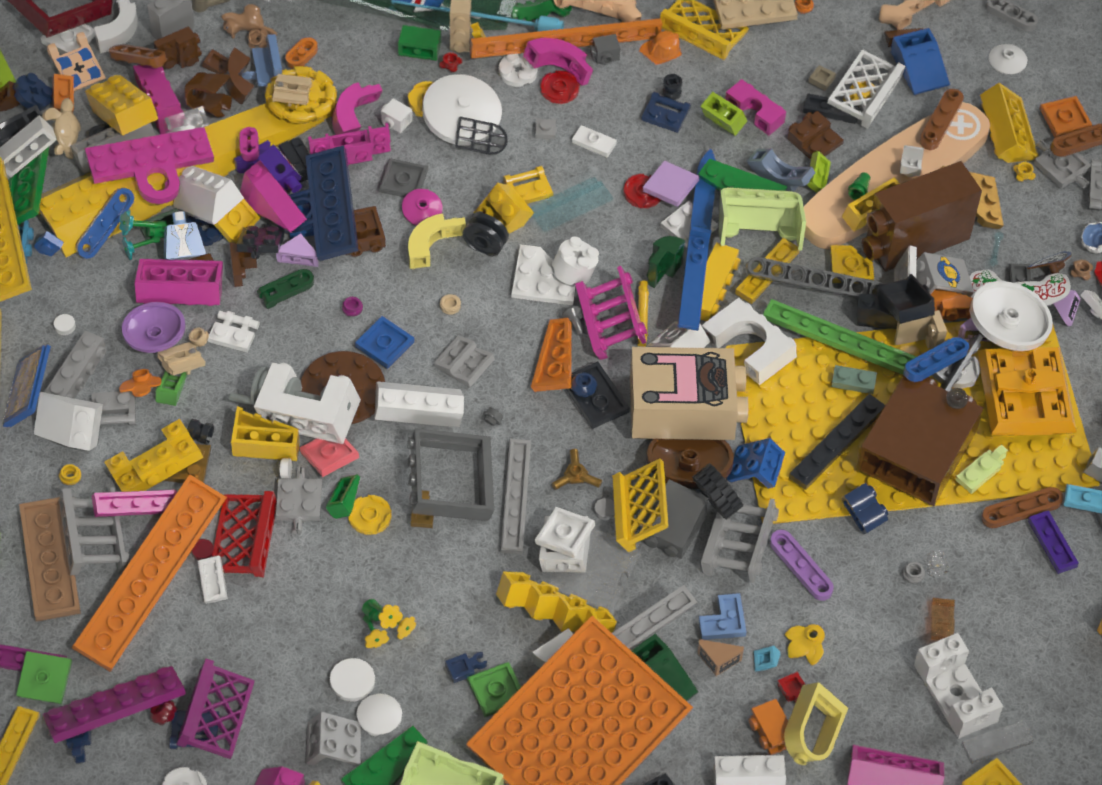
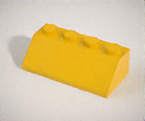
M1000 83L980 94L982 100L981 107L989 119L990 138L994 142L996 156L1007 163L1033 161L1039 157L1022 98Z

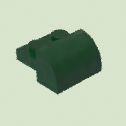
M665 236L653 243V251L648 260L649 269L647 277L649 286L655 288L664 275L671 278L675 275L683 264L685 240L675 236Z

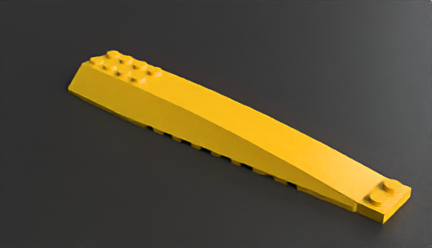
M265 103L205 126L214 155V162L195 165V167L224 177L235 169L234 159L241 155L240 131L242 129L253 127L258 132L259 145L268 140L271 146L274 144L278 147L279 144L290 141L331 117L335 106H332L331 112L322 119L299 124L289 122L285 118H279L269 109V103ZM188 167L176 169L178 177ZM91 172L42 193L38 215L42 214L55 236L64 242L61 251L65 257L77 253L76 244L115 190L127 188L132 191L134 202L129 208L130 215L134 216V220L144 221L161 212L163 208L174 205V199L164 204L150 203L140 195L135 177L94 184ZM153 173L147 177V180L155 190L161 191L165 188L167 178L161 173ZM123 194L120 195L119 200L123 202L125 196ZM120 222L109 237L121 232L119 229ZM85 244L83 249L89 247L88 244Z

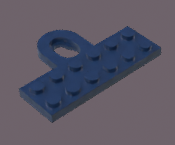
M342 145L306 155L309 189L290 194L289 196L297 206L303 204L311 205V210L305 216L307 220L295 230L289 232L284 229V232L296 233L314 228L316 254L319 261L359 251L345 146Z

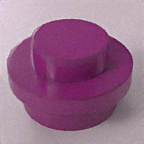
M348 297L342 304V311L347 316H357L363 310V304L357 297Z

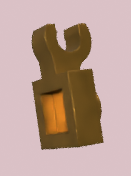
M422 490V499L430 500V491ZM412 513L411 527L433 528L434 516Z

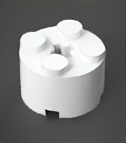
M571 237L570 240L561 243L552 262V268L555 270L554 275L567 285L573 286L574 283L581 281L587 284L598 263L599 251L583 242L579 237Z

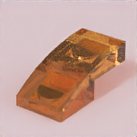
M932 598L930 640L939 641L954 635L955 600Z

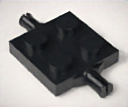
M264 223L262 228L257 226L243 228L237 242V252H250L253 259L255 257L259 259L261 253H279L285 237L284 229L274 226L270 227L268 223L266 225Z

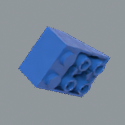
M930 28L893 37L891 54L897 64L900 63L905 66L903 76L913 95L950 86L938 43Z

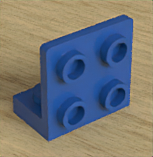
M771 438L739 445L735 451L733 468L727 480L735 482L756 477L768 489L773 488L777 482L785 451Z

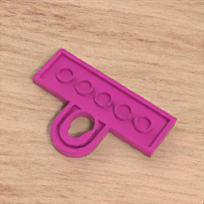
M205 127L85 148V155L94 184L135 177L142 198L154 204L168 203L177 197L180 191V181L176 169L214 162V155ZM153 173L165 175L167 178L165 188L161 191L155 190L148 183L147 177Z

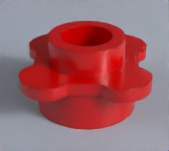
M446 53L439 66L442 69L450 70V72H456L458 65L462 64V59L455 53Z

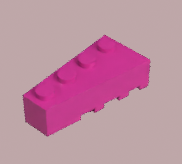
M140 64L133 66L134 78L139 89L152 99L158 119L154 122L160 135L182 129V121L185 120V116L169 81L165 78L163 67L153 68L149 65L141 66Z

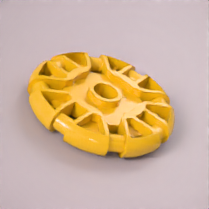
M295 66L291 70H282L283 75L311 78L312 86L307 105L292 103L291 106H288V103L273 101L272 96L277 76H273L271 83H268L266 86L265 100L269 103V109L279 118L288 119L292 123L304 124L309 123L311 120L317 121L331 112V107L335 106L337 100L336 87L333 86L331 78L320 70L318 72L314 71L312 67Z

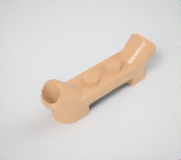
M554 0V3L560 9L572 5L618 18L623 22L641 21L642 14L636 8V0Z
M905 0L898 6L883 4L880 9L879 21L892 24L898 30H901L911 24L912 16L934 2L940 7L950 0Z

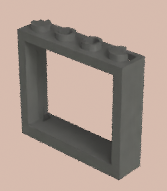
M415 428L412 436L408 437L407 448L410 449L408 467L411 468V473L409 474L408 484L412 486V492L409 495L412 513L489 521L494 512L491 437ZM420 446L477 452L479 505L422 499Z

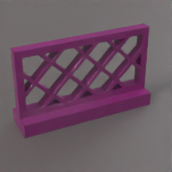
M206 658L199 670L176 745L185 748L188 744L231 760L255 680L213 665L214 661ZM214 674L222 676L226 683L217 686L213 679ZM241 683L248 687L245 692L239 694L234 684ZM229 687L234 696L225 699L220 690ZM215 692L220 702L212 705L207 696ZM237 700L241 710L233 713L228 703ZM223 706L228 715L219 718L215 708ZM209 711L215 721L206 724L201 715ZM231 719L235 729L227 731L222 722ZM218 725L222 734L213 737L209 728ZM204 730L209 740L203 742L194 738L196 733ZM225 738L230 745L229 750L220 748L216 741Z

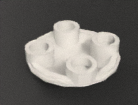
M374 694L362 700L357 709V719L359 725L372 736L390 733L400 725L402 710L395 698L387 694Z

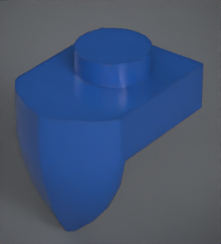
M46 231L37 239L34 247L41 254L53 256L61 249L64 242L57 238L53 232Z

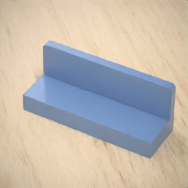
M268 35V48L252 49L258 86H267L268 83H271L273 76L282 74L276 35Z

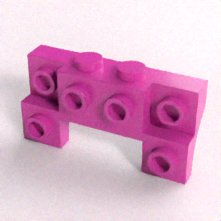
M385 123V127L375 129L368 126V131L361 130L328 136L327 133L325 137L311 139V136L308 137L309 154L344 145L347 151L348 165L372 161V155L391 152L388 123Z

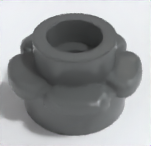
M489 407L486 412H483L484 416H486L484 420L492 426L496 424L501 425L503 415L496 409Z

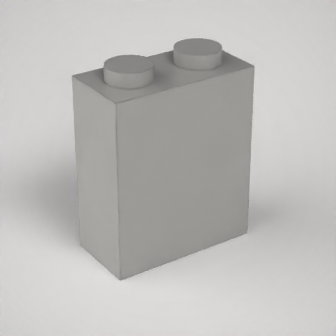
M155 0L147 5L151 35L156 40L188 26L190 29L195 28L191 0Z

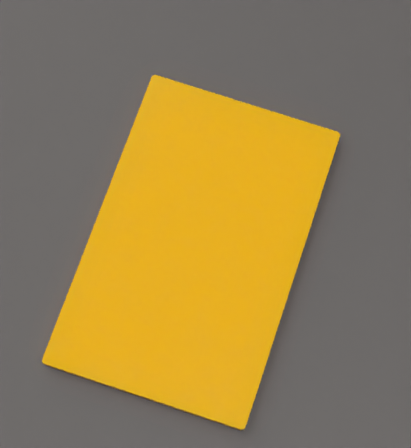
M966 321L944 323L947 329L945 340L958 337L960 326ZM1053 324L1048 338L1038 348H1060ZM896 329L856 332L917 357L931 350L927 348L925 340L895 345ZM809 337L793 339L797 345V357L759 385L746 374L745 391H737V397H748L747 423H741L745 444L771 438L785 451L775 487L768 489L756 477H752L758 507L767 509L770 498L775 499V505L779 509L777 521H773V524L851 516L844 506L841 497L864 483L874 488L877 494L875 497L877 502L883 504L887 511L933 507L856 470L861 446L877 419L806 490L789 478L790 472L869 394L831 387L835 365L877 372L874 393L871 395L885 405L902 379V374ZM980 341L981 346L977 351L1005 348L991 341ZM765 342L728 345L725 348H734L735 366H745L744 360L759 350ZM977 352L971 355L973 358L975 356L978 360ZM1064 360L1063 364L1077 430L1076 433L992 436L981 373L979 372V376L972 387L961 389L951 387L953 394H967L977 402V405L984 408L978 430L935 506L1015 498L1048 487H1055L1061 492H1065L1067 484L1090 489L1100 485L1098 480L1083 473L1091 452ZM929 376L938 384V387L941 386V383H939L933 376ZM1001 445L1008 449L1006 457L1002 460L1004 464L1001 466L1000 471L972 494L956 481L958 474L988 450L994 452Z

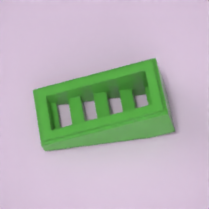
M165 370L161 379L162 383L156 389V402L176 406L187 377L186 372H183L179 377L170 375Z

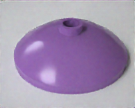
M151 302L136 307L125 317L122 324V334L126 343L135 350L147 353L160 352L171 348L179 342L184 335L186 324L183 314L175 306L163 302Z

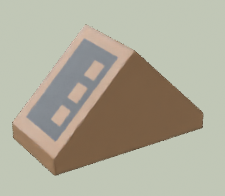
M699 639L697 653L712 672L718 676L742 661L744 647Z

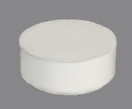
M62 314L55 318L54 328L58 334L68 335L75 330V320L71 315Z
M282 458L280 461L281 479H291V458Z

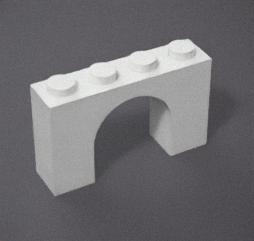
M740 298L736 299L702 325L703 330L711 341L709 344L714 348H720L740 334H754L765 341L759 350L744 360L746 374L759 385L797 357L795 341L791 337L784 335L777 326L769 323L764 315L758 314L749 303L743 302Z

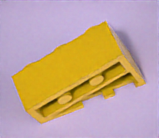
M237 406L231 439L232 454L237 457L275 460L291 458V461H297L300 446L299 429L276 420L272 422L262 418L260 414L248 413L243 411V408Z

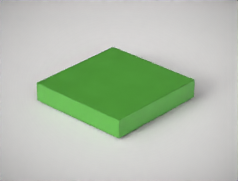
M509 662L467 677V681L484 717L496 714L521 688Z

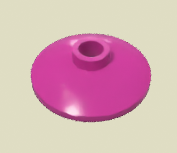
M427 189L411 191L405 196L402 203L404 217L408 222L416 226L431 216L442 214L443 207L440 198L434 192ZM419 203H425L426 206L421 207Z

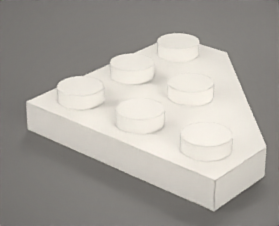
M520 244L511 298L573 305L576 285L575 283L573 286L567 285L557 279L554 275L555 270L552 268L553 260L541 247Z

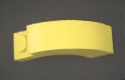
M437 214L419 223L412 231L408 242L410 269L430 266L429 249L437 240L463 236V230L466 227L465 217L444 220L443 214Z

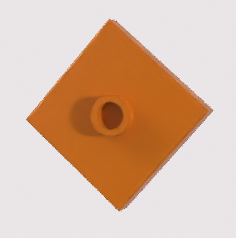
M1077 96L1040 104L1039 109L1055 138L1092 126Z

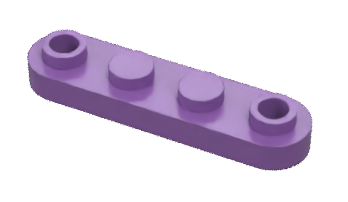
M775 531L770 540V546L815 599L820 601L829 599L834 588L831 580L788 531ZM782 541L785 544L779 545L777 542ZM818 589H824L825 592H819Z

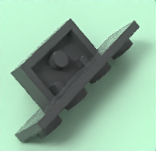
M981 334L968 341L969 350L965 357L931 375L941 383L940 388L952 393L953 389L951 387L962 377L961 371L972 361L971 355L977 352L981 346L980 341L983 338Z

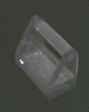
M203 106L164 118L165 134L209 126Z

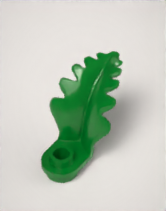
M554 0L526 1L525 5L519 2L517 5L515 3H505L503 5L507 13H511L513 19L518 17V20H523L525 18V21L530 22L534 19L536 21L540 16H548L551 12L567 17L572 10L571 5L560 9L554 3Z

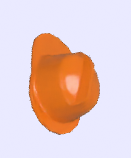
M671 31L659 32L654 39L647 41L639 49L642 54L656 65L676 59L682 54L679 35Z

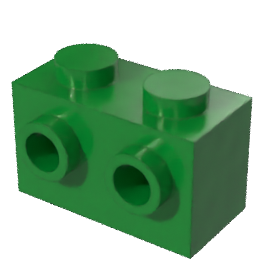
M402 25L398 41V55L437 61L441 46V30Z

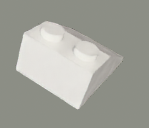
M40 392L34 435L68 447L90 451L97 446L103 404Z

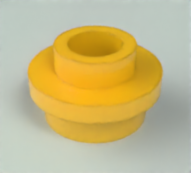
M67 464L59 473L60 480L65 485H74L80 481L81 471L77 466ZM69 474H74L72 477H67Z

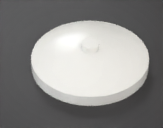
M455 74L438 79L428 88L422 104V113L428 128L436 136L446 142L455 144L460 116L499 125L502 108L497 94L488 84L472 76ZM461 120V126L471 128L474 125V122ZM477 123L476 129L490 131V126ZM460 129L459 136L470 138L473 131ZM478 132L475 134L476 140L484 141L489 138L488 134ZM459 139L458 145L468 146L471 145V142Z
M1006 281L987 283L976 291L970 304V314L976 328L988 340L1006 349L1028 351L1038 348L1046 341L1052 330V316L1046 304L1034 292L1019 284Z

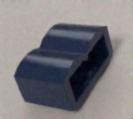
M866 483L841 497L847 511L864 535L889 520L886 507L877 502L875 498L877 496L876 491L871 485L868 486Z

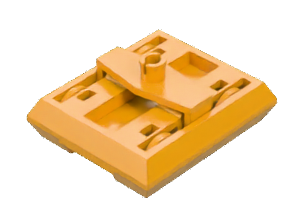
M1059 347L1035 348L1028 351H1015L1006 348L977 351L992 436L1076 433L1068 384Z

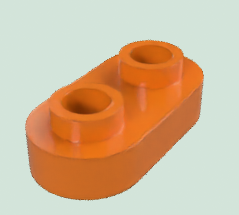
M310 37L301 39L287 52L285 56L286 65L291 69L295 66H304L317 54V41Z

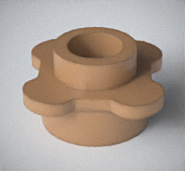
M252 29L248 36L249 47L265 48L267 46L266 36L268 32L265 29L260 31Z
M1086 260L1074 261V269L1071 270V276L1089 280L1091 277L1090 271L1093 270V266Z

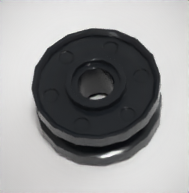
M478 213L471 217L469 224L464 228L463 238L473 250L493 257L501 252L504 244L509 239V233L507 228L495 217Z

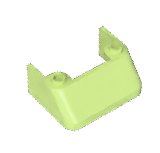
M724 188L721 190L719 206V238L721 246H725L726 237H734L739 233V229L779 231V235L788 241L796 240L798 250L803 249L806 217L800 194L791 191Z

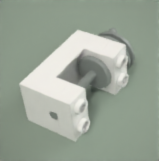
M272 363L270 368L266 366L261 367L254 377L251 397L237 393H230L229 396L230 401L254 406L257 414L262 415L264 419L272 422L276 420L299 429V435L339 444L344 443L361 400L351 379L343 375L339 377L331 375L320 395L302 392L300 379L297 378L293 368L286 363Z

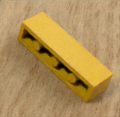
M716 242L707 260L700 320L707 322L718 313L719 300L723 301L727 292L725 287L726 285L730 286L733 281L734 274L732 272L733 270L737 271L740 266L741 259L738 258V249L727 245L721 246L720 243Z

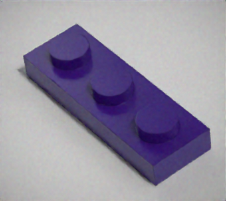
M1049 510L1030 516L1028 523L1057 574L1077 568L1079 562Z

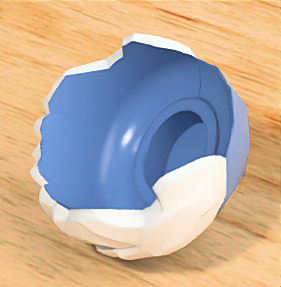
M1102 222L1089 223L1083 229V233H1081V243L1089 252L1101 253Z

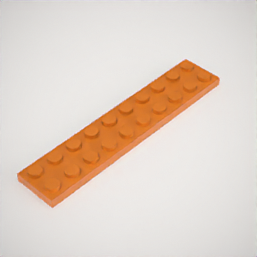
M189 474L78 637L72 649L111 672L227 497Z

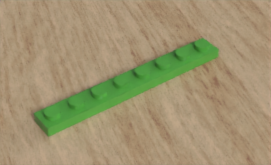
M773 299L770 300L763 313L767 321L902 375H904L906 363L917 357Z

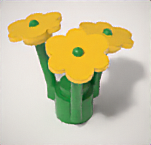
M369 599L362 606V611L365 614L363 620L367 623L371 632L365 637L366 648H377L389 641L387 631L375 629L372 621H380V626L384 629L389 626L395 628L398 624V639L407 637L416 627L413 616L410 618L406 617L401 621L403 615L397 605L391 606L387 604L382 607L375 599Z

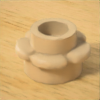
M195 328L189 334L191 344L196 347L204 346L209 338V333L202 328Z

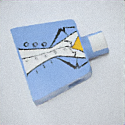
M185 212L172 213L174 225H168L164 229V259L174 260L205 255V249L196 222L186 223Z

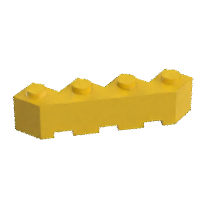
M502 573L496 595L504 606L514 608L515 606L525 607L532 619L535 620L553 619L558 628L563 632L568 628L571 632H576L591 616L596 618L611 633L614 632L617 621L608 609L601 606L598 609L587 605V600L574 594H570L569 597L558 592V587L544 581L541 584L530 580L531 576L526 573Z

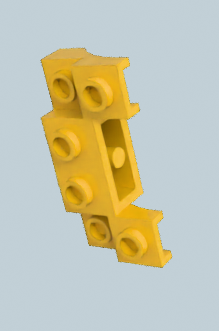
M180 419L161 429L167 440L129 461L122 451L104 462L121 492L146 491L203 458L199 448Z

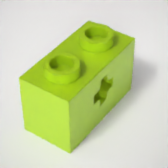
M713 91L700 106L708 119L734 136L747 123L745 114L741 109Z

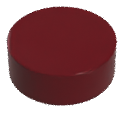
M199 539L191 550L192 555L196 560L212 557L214 551L213 544L207 539Z

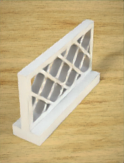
M862 50L827 103L862 120L861 126L868 129L901 79L905 66L900 63L894 66ZM865 58L869 60L871 64L863 65L861 59ZM878 68H885L889 70V73L880 74ZM874 69L876 75L868 76L865 70ZM861 71L863 77L855 78L853 72ZM878 80L880 85L872 86L870 81ZM866 81L867 87L859 88L857 82ZM852 83L855 89L846 90L844 84ZM870 91L872 98L864 99L862 92ZM857 93L859 100L851 101L849 95ZM838 96H844L846 102H840L835 98ZM862 105V113L855 110L853 106Z

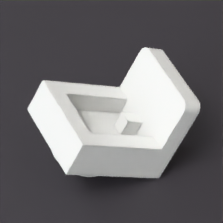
M904 146L900 173L908 177L920 176L923 148Z

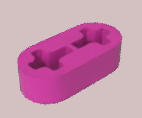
M246 127L240 131L241 157L249 162L259 157V137L257 130L253 127Z

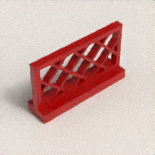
M264 491V495L224 494L227 498L222 504L212 557L220 556L222 558L226 556L230 560L222 566L223 573L254 574L255 577L264 578L276 515L277 499L273 491ZM229 501L241 504L233 511H230L228 508ZM253 502H261L260 507L253 512L248 508ZM245 509L249 515L240 521L236 515ZM233 518L237 524L227 530L224 524ZM254 518L257 524L248 530L244 525ZM242 528L246 533L236 540L232 534ZM230 537L233 543L223 549L220 545L221 541ZM250 537L253 540V544L244 549L241 543ZM238 546L242 552L232 559L228 553ZM245 556L250 559L248 566H239L237 564Z

